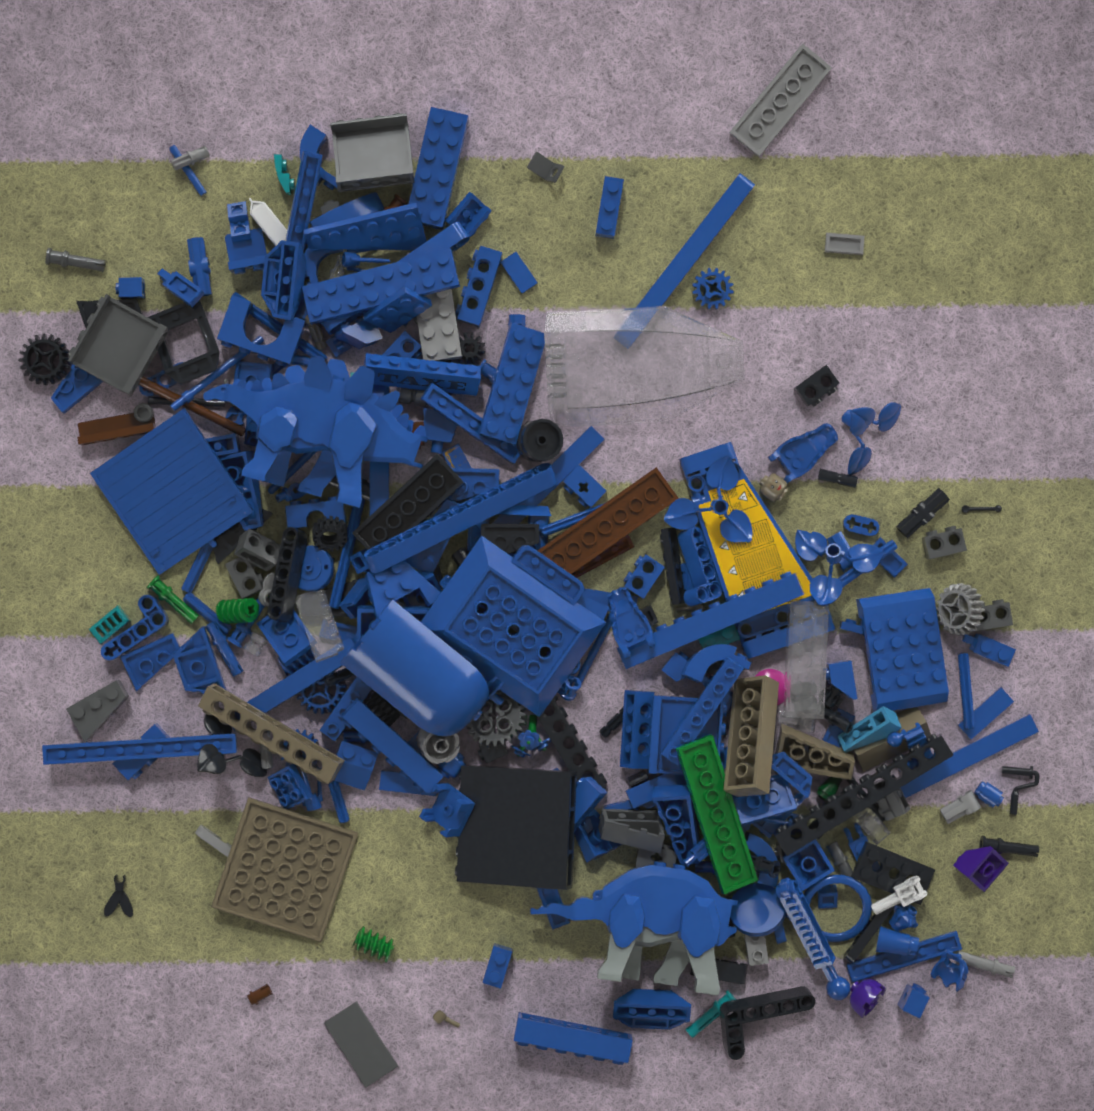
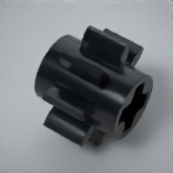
M832 685L828 689L823 687L819 693L822 696L820 701L831 709L834 705L839 707L843 701L840 698L842 692Z

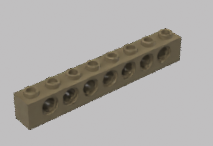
M215 683L207 687L198 705L205 714L213 715L222 724L235 728L237 733L249 736L254 743L262 744L267 747L269 752L279 754L290 764H296L300 767L301 771L307 774L311 773L321 783L329 784L334 781L345 761ZM219 702L223 703L224 710L219 707ZM235 711L240 714V720L236 718ZM251 721L256 723L257 729L252 727ZM268 731L273 734V739L268 737ZM284 740L289 743V749L284 746ZM300 750L305 752L306 758L300 755ZM317 760H319L322 763V768H319L317 766Z

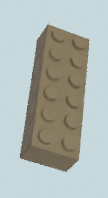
M767 675L737 679L734 683L724 791L736 797L769 794L779 682Z

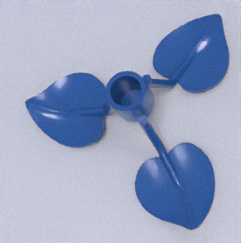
M892 402L885 405L877 421L874 420L875 410L869 407L849 409L843 414L842 422L850 427L851 434L856 437L861 445V448H856L851 454L848 464V475L861 471L871 459L872 451L869 447L865 448V444L859 435L863 434L871 423L879 424L878 430L881 432L891 429L899 418L901 411L900 403Z
M725 456L716 460L709 467L706 474L707 484L710 487H717L718 499H714L708 508L695 510L691 500L686 498L677 499L669 506L664 516V521L669 526L680 530L690 529L698 522V517L695 513L712 511L715 514H723L726 518L720 524L721 535L726 540L731 542H751L752 526L748 516L743 511L737 509L733 510L728 516V503L722 499L723 496L721 495V489L731 490L738 483V471L731 457Z
M797 530L795 546L798 555L803 560L812 562L817 559L818 555L823 557L826 554V560L829 562L828 577L818 575L810 582L811 596L820 606L835 602L842 593L841 580L832 578L833 565L839 563L842 557L848 562H853L852 565L856 571L869 573L876 569L884 556V550L877 546L857 544L850 548L849 555L851 558H849L844 551H841V547L838 544L832 543L827 546V539L818 532L813 531L809 533L802 530Z

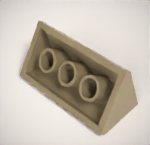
M918 707L907 708L896 713L902 727L897 731L898 733L903 729L907 732L916 728L915 723L918 722L926 738L931 735L928 724ZM887 738L854 749L853 752L864 772L908 751L905 740H902L900 746L891 747L887 743Z

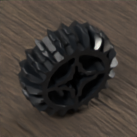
M42 334L41 339L38 335H35V342L29 338L28 342L30 345L23 344L26 351L19 352L21 355H24V358L18 359L19 362L24 363L20 366V369H27L23 375H30L29 381L32 382L36 379V384L38 385L43 381V385L47 386L48 380L51 384H55V377L61 381L62 377L59 374L67 375V372L63 369L64 367L70 368V365L65 364L69 359L65 355L70 350H63L67 345L65 343L60 344V338L54 340V335L50 334L48 340L46 334ZM44 344L53 345L55 348L53 350L43 352V350H41L39 346ZM34 351L36 354V360L33 362V365L31 366L30 358L32 352ZM59 353V364L55 369L53 360ZM42 355L49 357L47 359L49 365L41 362ZM46 367L51 373L39 375L35 371Z

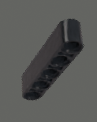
M293 527L286 528L282 535L268 606L269 618L283 623L290 621L293 615L307 544V534Z

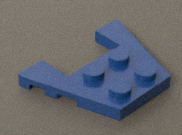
M405 560L379 573L368 572L365 575L376 618L392 600L396 602L416 590L419 591L428 607L436 601L441 593Z

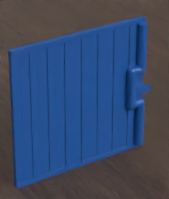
M185 408L90 473L159 575L208 542L212 547H216L215 537L254 512Z

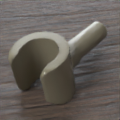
M703 604L691 607H677V612L690 611L692 609L694 611L702 609L703 612L705 609Z
M438 1010L433 1015V1019L438 1024L445 1020L457 1028L460 1026V1023L447 1017L441 1010Z

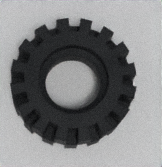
M324 516L323 520L319 518L317 523H314L312 528L313 542L315 546H318V549L324 548L326 552L330 549V552H334V548L340 550V546L342 548L345 546V543H347L346 523L344 524L342 519L339 521V517L333 519V516H329V519ZM325 532L337 533L333 536L324 535Z
M377 692L365 702L371 711L388 726H391L401 716Z

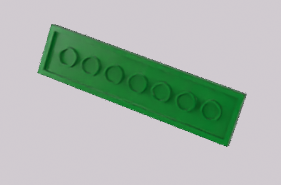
M708 735L677 747L676 751L721 893L727 894L758 881L732 794L724 791L725 772L713 735Z

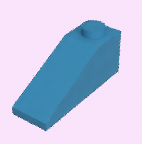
M883 706L853 725L849 733L842 732L839 734L838 738L843 751L849 752L885 739L890 733L897 732L902 727L896 712Z

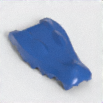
M824 423L813 431L785 441L768 456L770 462L775 461L776 458L788 473L783 479L788 484L811 470L817 460L838 440V434L833 426Z
M620 587L617 590H613L607 595L612 609L613 635L623 652L624 658L627 659L631 657L630 651L644 644H648L650 648L655 646L653 630L646 616L633 601L628 589Z

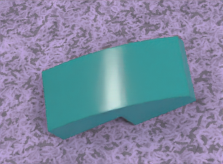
M274 154L278 179L287 195H291V190H295V179H291L290 173H284V171H287V160H283L282 154Z

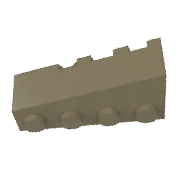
M781 723L775 754L785 752L808 773L851 780L855 764L854 753L844 752L840 747Z

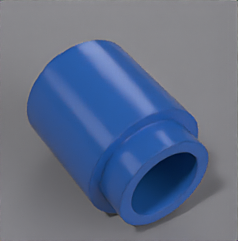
M981 781L974 792L979 800L992 808L994 806L998 807L1004 799L1002 796L1003 792L988 782Z

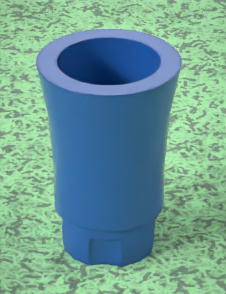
M880 926L876 952L916 956L919 938L910 937V934L900 933Z

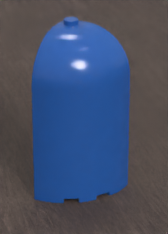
M394 600L382 610L371 624V628L360 637L340 662L417 726L428 733L438 736L454 735L464 729L472 719L476 721L481 716V709L489 697L487 682L476 667Z

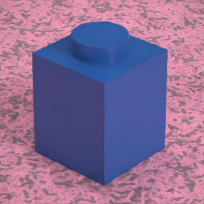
M142 277L119 278V283H116V294H119L121 299H145L144 279Z

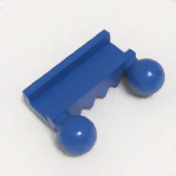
M917 722L915 723L916 728L906 732L903 729L900 733H890L887 736V743L891 747H898L901 745L902 740H905L909 750L915 744H924L926 736L922 727ZM927 748L924 751L926 758L933 756L931 748ZM916 758L908 760L907 765L909 768L916 767Z

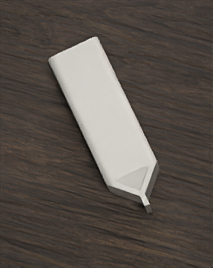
M249 198L251 202V217L271 242L277 246L281 240L286 239L287 229L265 202L252 201Z

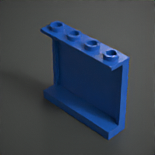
M653 695L648 773L684 775L680 762L676 765L661 753L698 698ZM724 700L721 701L695 739L698 740L705 736L713 735L719 756L724 754V743H721V735H725L726 724L722 723L723 716H726L727 704H724Z

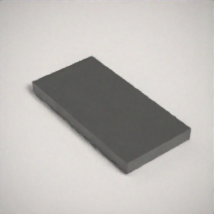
M357 1001L324 1022L365 1087H368L398 1067L397 1062Z

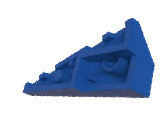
M595 809L592 810L574 832L586 863L598 859L623 845L601 839L598 828L600 814Z

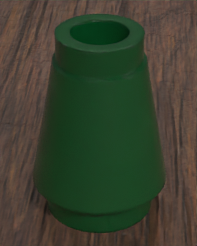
M829 777L817 788L816 795L826 802V798L836 794L843 780L841 778Z

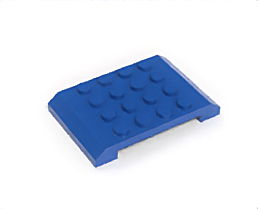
M926 588L856 599L858 616L862 618L873 694L870 695L873 712L883 706L895 711L947 702L949 689L935 597L931 589Z

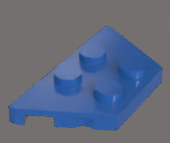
M203 626L173 654L185 691H199L203 694L207 687L214 683L227 690L205 626Z

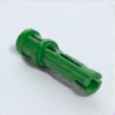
M157 575L146 587L148 590L151 589L156 593L160 601L165 600L190 624L199 617L197 613L172 592L171 586L168 587L160 580V576Z

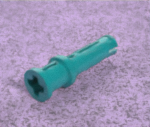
M727 990L722 998L718 1001L715 1000L712 1004L713 1006L686 1028L688 1034L694 1038L720 1016V1006L724 1002L736 1000L733 994Z

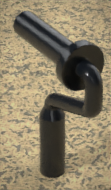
M1002 766V774L1029 776V779H1032L1033 775H1035L1034 782L1016 786L1013 789L1009 814L1017 815L1018 790L1034 787L1039 784L1040 774L1033 770V766H1030V769Z

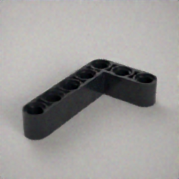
M800 986L724 1002L720 1006L723 1047L728 1056L733 1060H738L745 1054L742 1024L810 1010L816 1003L814 996L807 987Z

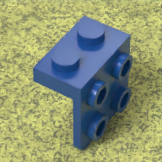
M260 228L250 230L251 239L232 242L231 234L225 236L229 258L228 267L231 273L242 274L246 273V270L253 269V271L264 269L267 251L263 231Z

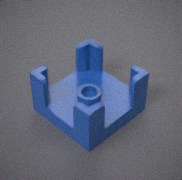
M449 783L434 784L431 792L439 793L433 807L423 809L419 817L425 822H437L446 829L440 831L446 838L458 837L461 835L475 803Z

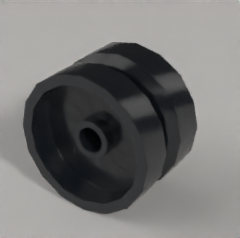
M538 419L527 422L521 427L516 446L523 458L531 462H542L553 459L560 453L564 438L561 429L556 423L549 419Z

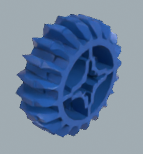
M318 681L313 684V691L308 696L306 691L303 690L301 695L296 697L297 700L304 699L300 704L301 706H304L306 703L308 704L307 711L314 707V714H317L318 708H320L321 714H325V708H327L330 713L332 712L331 705L336 707V701L341 700L339 696L346 693L341 691V688H346L347 685H341L340 682L337 683L334 698L329 693L327 685L324 688L325 693L318 692L313 695L316 692L317 684H325V681ZM320 695L327 699L329 703L316 704L311 700Z

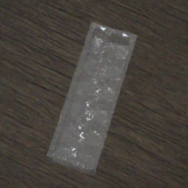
M788 601L783 717L824 719L829 605L820 606L816 602Z

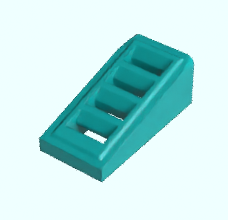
M117 605L89 630L98 642L102 644L129 623L131 619L120 605ZM115 613L120 617L122 622L119 623L118 620L114 617ZM109 618L113 620V622L116 624V627H113L111 625V623L108 621ZM104 622L111 630L109 633L102 625ZM99 627V628L102 630V632L105 634V636H104L103 638H102V636L98 633V631L96 630V628Z

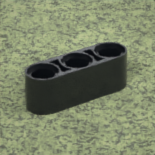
M715 958L719 981L745 984L748 964H738V962L723 959L719 961V959ZM691 968L690 975L694 976L693 970Z

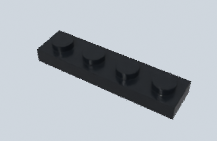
M676 528L661 529L660 540L664 548L663 559L667 567L666 578L670 585L669 597L673 605L685 603L684 593L686 590H684L682 579L683 572H681L680 566L681 558Z

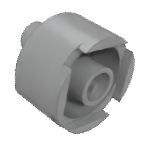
M420 729L416 737L418 747L430 762L435 764L450 762L457 756L460 749L457 733L450 736H438Z

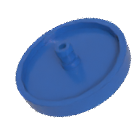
M760 883L749 884L739 889L732 897L733 900H738V905H732L731 921L737 927V930L745 935L761 937L771 934L780 927L785 918L786 910L776 893V889L772 886Z

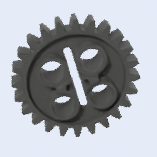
M501 690L497 691L496 694L502 697L504 701L501 705L496 704V713L494 708L495 702L489 699L481 709L483 711L484 707L490 706L489 711L482 712L476 721L472 719L466 726L467 729H471L468 732L470 736H474L475 742L479 740L481 746L486 743V746L490 748L494 744L495 748L498 749L499 743H501L503 747H506V741L512 744L511 738L515 737L518 739L517 732H524L520 726L526 725V722L522 720L527 718L526 713H523L526 711V708ZM504 705H509L507 710L501 711ZM504 723H509L508 728L501 729ZM490 724L488 730H482L485 725Z

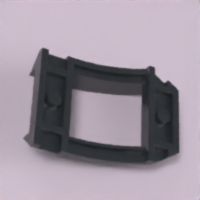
M200 300L193 307L184 302L148 317L158 324L166 326L169 330L197 319L206 341L208 353L175 366L164 339L158 349L164 371L169 377L182 385L217 370L220 351Z

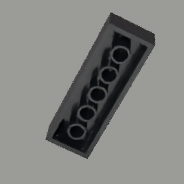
M436 454L352 534L369 550L421 524L454 494L464 482Z

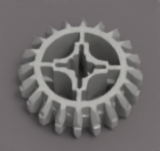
M958 583L950 585L944 589V593L939 594L941 599L936 601L939 604L936 610L939 611L937 617L941 618L939 624L944 625V630L956 635H968L972 631L977 630L976 626L981 625L979 619L984 618L981 613L985 611L981 606L984 602L979 600L981 595L976 594L977 589L971 588L970 585Z

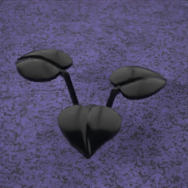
M205 715L204 725L211 735L232 733V726L222 724L213 715ZM213 744L204 745L199 752L198 772L221 774L226 769V763L240 759V767L245 773L254 777H265L267 775V769L262 768L261 754L255 749L247 748L242 752V755L225 759L224 754L218 752V749Z

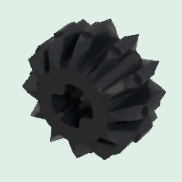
M473 332L470 338H468L467 333H464V340L459 337L462 358L458 359V361H462L465 357L464 364L468 365L469 359H471L474 365L476 364L475 357L479 361L482 360L478 353L485 354V350L479 349L484 347L485 343L478 344L481 336L474 340L475 333ZM466 345H468V346L474 345V347H473L474 352L471 353V352L469 351V352L466 353V352L464 351V350H466V347H465V346H466Z

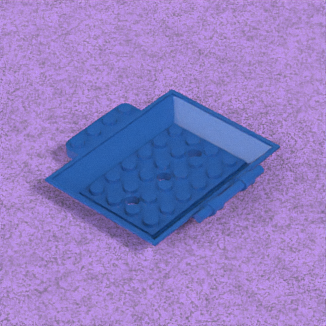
M482 535L421 620L424 626L469 661L482 674L489 688L488 700L491 699L498 705H501L504 699L496 694L498 690H501L539 717L606 624L605 621L577 602L584 591V585L579 579L529 545L520 547L514 557H512ZM485 603L487 610L484 613H478L476 610L478 604ZM511 625L518 626L517 634L510 635L508 633ZM545 646L549 647L550 653L545 657L541 656L540 649Z

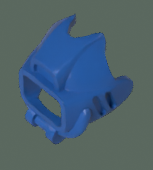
M947 950L933 967L931 977L936 978L939 976L946 988L956 983V991L958 992L964 987L968 966L962 959L961 954H955L951 950ZM950 959H953V960L959 962L960 965H957V964H955V963H952V962L950 961Z

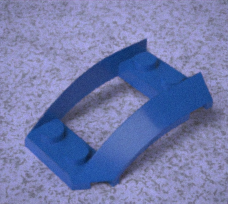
M514 505L498 513L528 515V524H539V544L531 547L538 551L548 543V536L543 537L540 532V528L549 523L551 513L548 506ZM489 518L468 528V552L472 550L481 537V524H489ZM510 553L509 555L514 557L516 553Z
M785 752L773 754L771 768L798 790L793 795L798 807L810 796L812 776ZM792 812L771 818L785 821ZM764 820L752 823L768 838L781 826V824Z

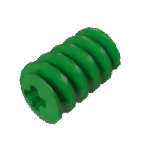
M253 598L221 600L216 606V615L224 624L253 622L259 614L258 602Z
M364 926L359 930L352 945L353 947L357 944V951L364 947V954L371 950V957L378 953V960L385 956V963L388 962L395 946L393 945L392 938L386 942L385 935L379 939L378 932L374 936H372L371 929L365 933Z

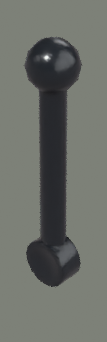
M964 505L962 512H1001L1002 507L1000 505L995 507H969Z

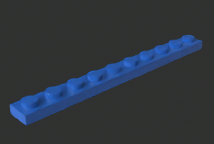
M236 733L42 745L43 765L197 756L201 748L206 744H213L221 754L237 753Z

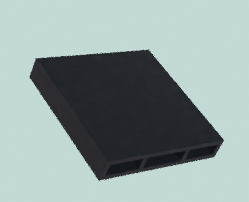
M481 765L461 766L459 773L461 785L459 791L472 800L475 805L461 835L457 837L456 857L458 859L455 867L457 881L558 890L572 889L577 772Z

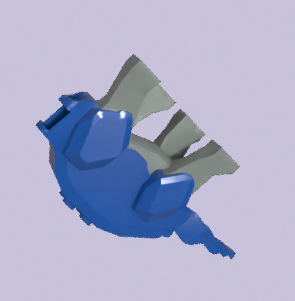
M654 861V865L649 864L629 869L605 884L602 889L595 890L592 894L593 899L581 896L568 905L552 902L547 907L531 908L530 914H557L575 921L592 919L603 921L607 925L610 934L607 958L597 970L598 979L621 982V978L639 981L642 947H653L671 942L662 965L654 973L653 983L678 986V978L688 962H690L695 976L694 991L719 996L720 986L714 948L715 946L722 945L729 936L737 932V927L729 926L732 905H738V900L721 897L707 880L685 869V865L673 864V867H666L665 862Z

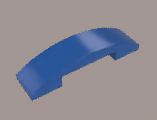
M377 192L334 208L309 223L311 227L321 226L383 211L384 206Z

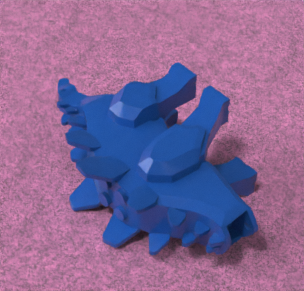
M317 356L310 359L306 372L299 365L290 366L286 369L285 376L282 373L274 374L273 381L268 377L264 378L262 383L260 380H255L254 383L252 381L246 383L244 379H235L233 385L222 384L203 394V398L206 401L217 399L232 403L257 424L256 438L258 442L253 459L242 469L241 475L284 487L291 453L301 454L322 451L311 473L299 484L298 491L321 497L323 489L336 475L339 487L336 501L360 508L362 501V460L367 462L402 463L417 468L423 467V464L414 461L421 441L427 443L428 440L425 427L420 425L412 433L414 422L409 420L407 413L401 415L403 411L401 404L396 405L400 393L393 391L384 395L386 386L373 385L375 373L365 366H360L350 377L344 361L330 359L328 364H326L323 357Z

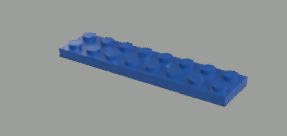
M449 248L302 286L309 322L312 325L370 310L380 305L382 301L403 287L417 292L418 295L425 296L460 287L452 249Z

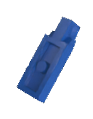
M162 268L157 273L163 281L162 285L165 289L191 307L205 294L201 288L177 271L170 274Z
M975 634L974 637L964 635L961 640L970 644L969 650H972V652L1006 667H1009L1016 651L1012 647L981 634Z

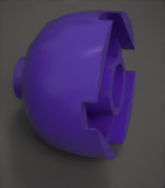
M865 979L860 983L856 981L850 988L852 992L850 995L852 1009L861 1018L864 1015L867 1016L878 1004V996L885 994L886 987L873 979Z

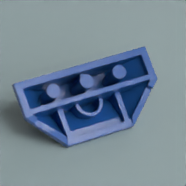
M281 240L265 256L261 296L275 318L293 320L302 301L306 258L301 243Z
M632 989L614 1001L613 1018L630 1028L670 1030L684 1022H690L691 1004L672 990Z

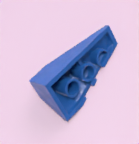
M243 451L218 457L254 510L250 515L239 521L244 530L263 526L259 480L241 475L243 467L253 459L254 451Z

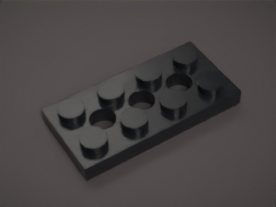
M865 841L851 877L893 894L895 893L893 887L906 881L909 875L919 876V882L923 890L927 891L935 869ZM879 861L881 864L880 869L873 871V863ZM896 868V877L890 878L889 871ZM924 898L914 903L921 905Z

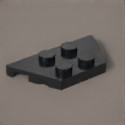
M262 509L263 524L273 515L272 512ZM240 522L214 538L217 546L212 548L218 564L236 549L240 535L246 531Z

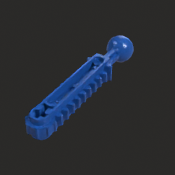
M789 877L782 879L779 885L776 886V893L815 969L822 968L828 980L826 985L827 994L836 1001L845 999L850 994V984L846 978L838 976L833 966L836 957L799 883L796 880L789 879Z

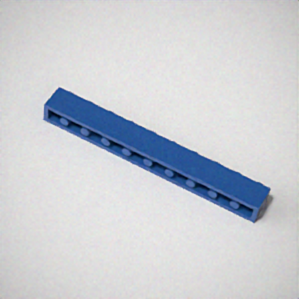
M790 571L779 575L780 580L775 582L773 579L767 580L762 583L763 587L755 589V586L744 590L745 594L738 597L736 593L727 597V602L723 604L717 601L708 605L709 609L702 612V609L691 612L692 617L685 619L682 616L673 620V625L667 627L665 623L655 628L656 632L653 633L655 646L650 648L648 644L637 647L630 651L631 657L627 659L624 658L623 652L618 647L617 650L625 669L804 595L805 593L797 574H791Z

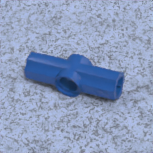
M195 237L187 239L190 258L188 264L190 275L193 277V283L204 291L205 294L203 296L212 295L209 276L211 270L208 268L210 263L206 256L204 238Z

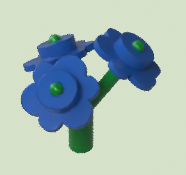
M536 715L529 716V730H526L525 733H520L518 736L521 745L520 749L513 745L510 746L515 749L514 753L517 754V757L531 756L523 751L525 747L528 750H538L539 752L545 751L549 747L548 743L551 742V739L548 738L542 741L536 731Z

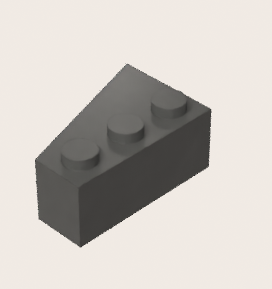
M116 680L66 708L84 742H88L112 714L125 702L129 695L121 680Z
M602 809L598 825L601 839L661 853L665 834L658 811Z

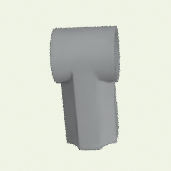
M969 790L965 792L964 796L961 794L957 797V800L939 810L947 824L965 814H972L979 810L981 806L973 791Z

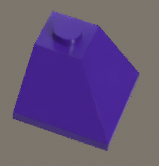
M989 846L966 850L957 858L953 866L985 892L1009 863Z

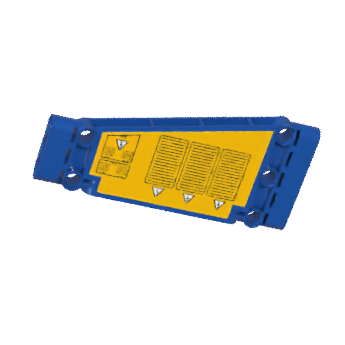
M732 442L679 459L692 496L691 501L694 504V510L708 508L714 499H718L717 487H710L707 484V471L705 469L709 468L716 460L725 456H730L732 460H735L733 463L738 470V483L731 490L721 489V495L723 496L722 499L728 503V516L736 509L743 511L748 516L752 526L751 542H731L726 540L720 532V524L726 519L723 514H715L712 511L696 513L722 587L725 601L727 602V597L736 593L738 597L744 595V590L755 586V589L763 587L762 583L767 580L773 579L774 582L780 580L779 575L789 571L791 574H797L805 593L800 597L735 624L746 657L750 659L835 630L836 628L828 605L823 606L820 610L814 608L815 600L811 596L809 588L813 578L739 465ZM699 471V474L688 477L689 474ZM697 478L701 481L702 485L699 489H694L691 486L693 479ZM781 611L787 614V619L784 622H779L777 619V615ZM827 611V614L816 617L817 614ZM809 617V620L798 623L799 620ZM790 623H791V626H788V627H785V628H782V629L779 628V627H781V626H784V625H787V624H790ZM743 624H748L751 627V631L747 635L741 632ZM773 630L771 633L761 635V633ZM755 636V638H753V639H750V640H747V641H744V640H743V639H746V638Z

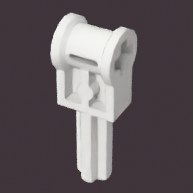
M913 876L893 887L895 893L871 905L873 912L877 915L899 903L905 907L924 898L927 895V891L923 890L919 882L920 877Z

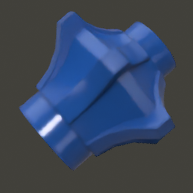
M897 904L894 906V914L889 920V924L897 932L910 927L916 928L918 926L916 921L917 910L912 905L903 907Z

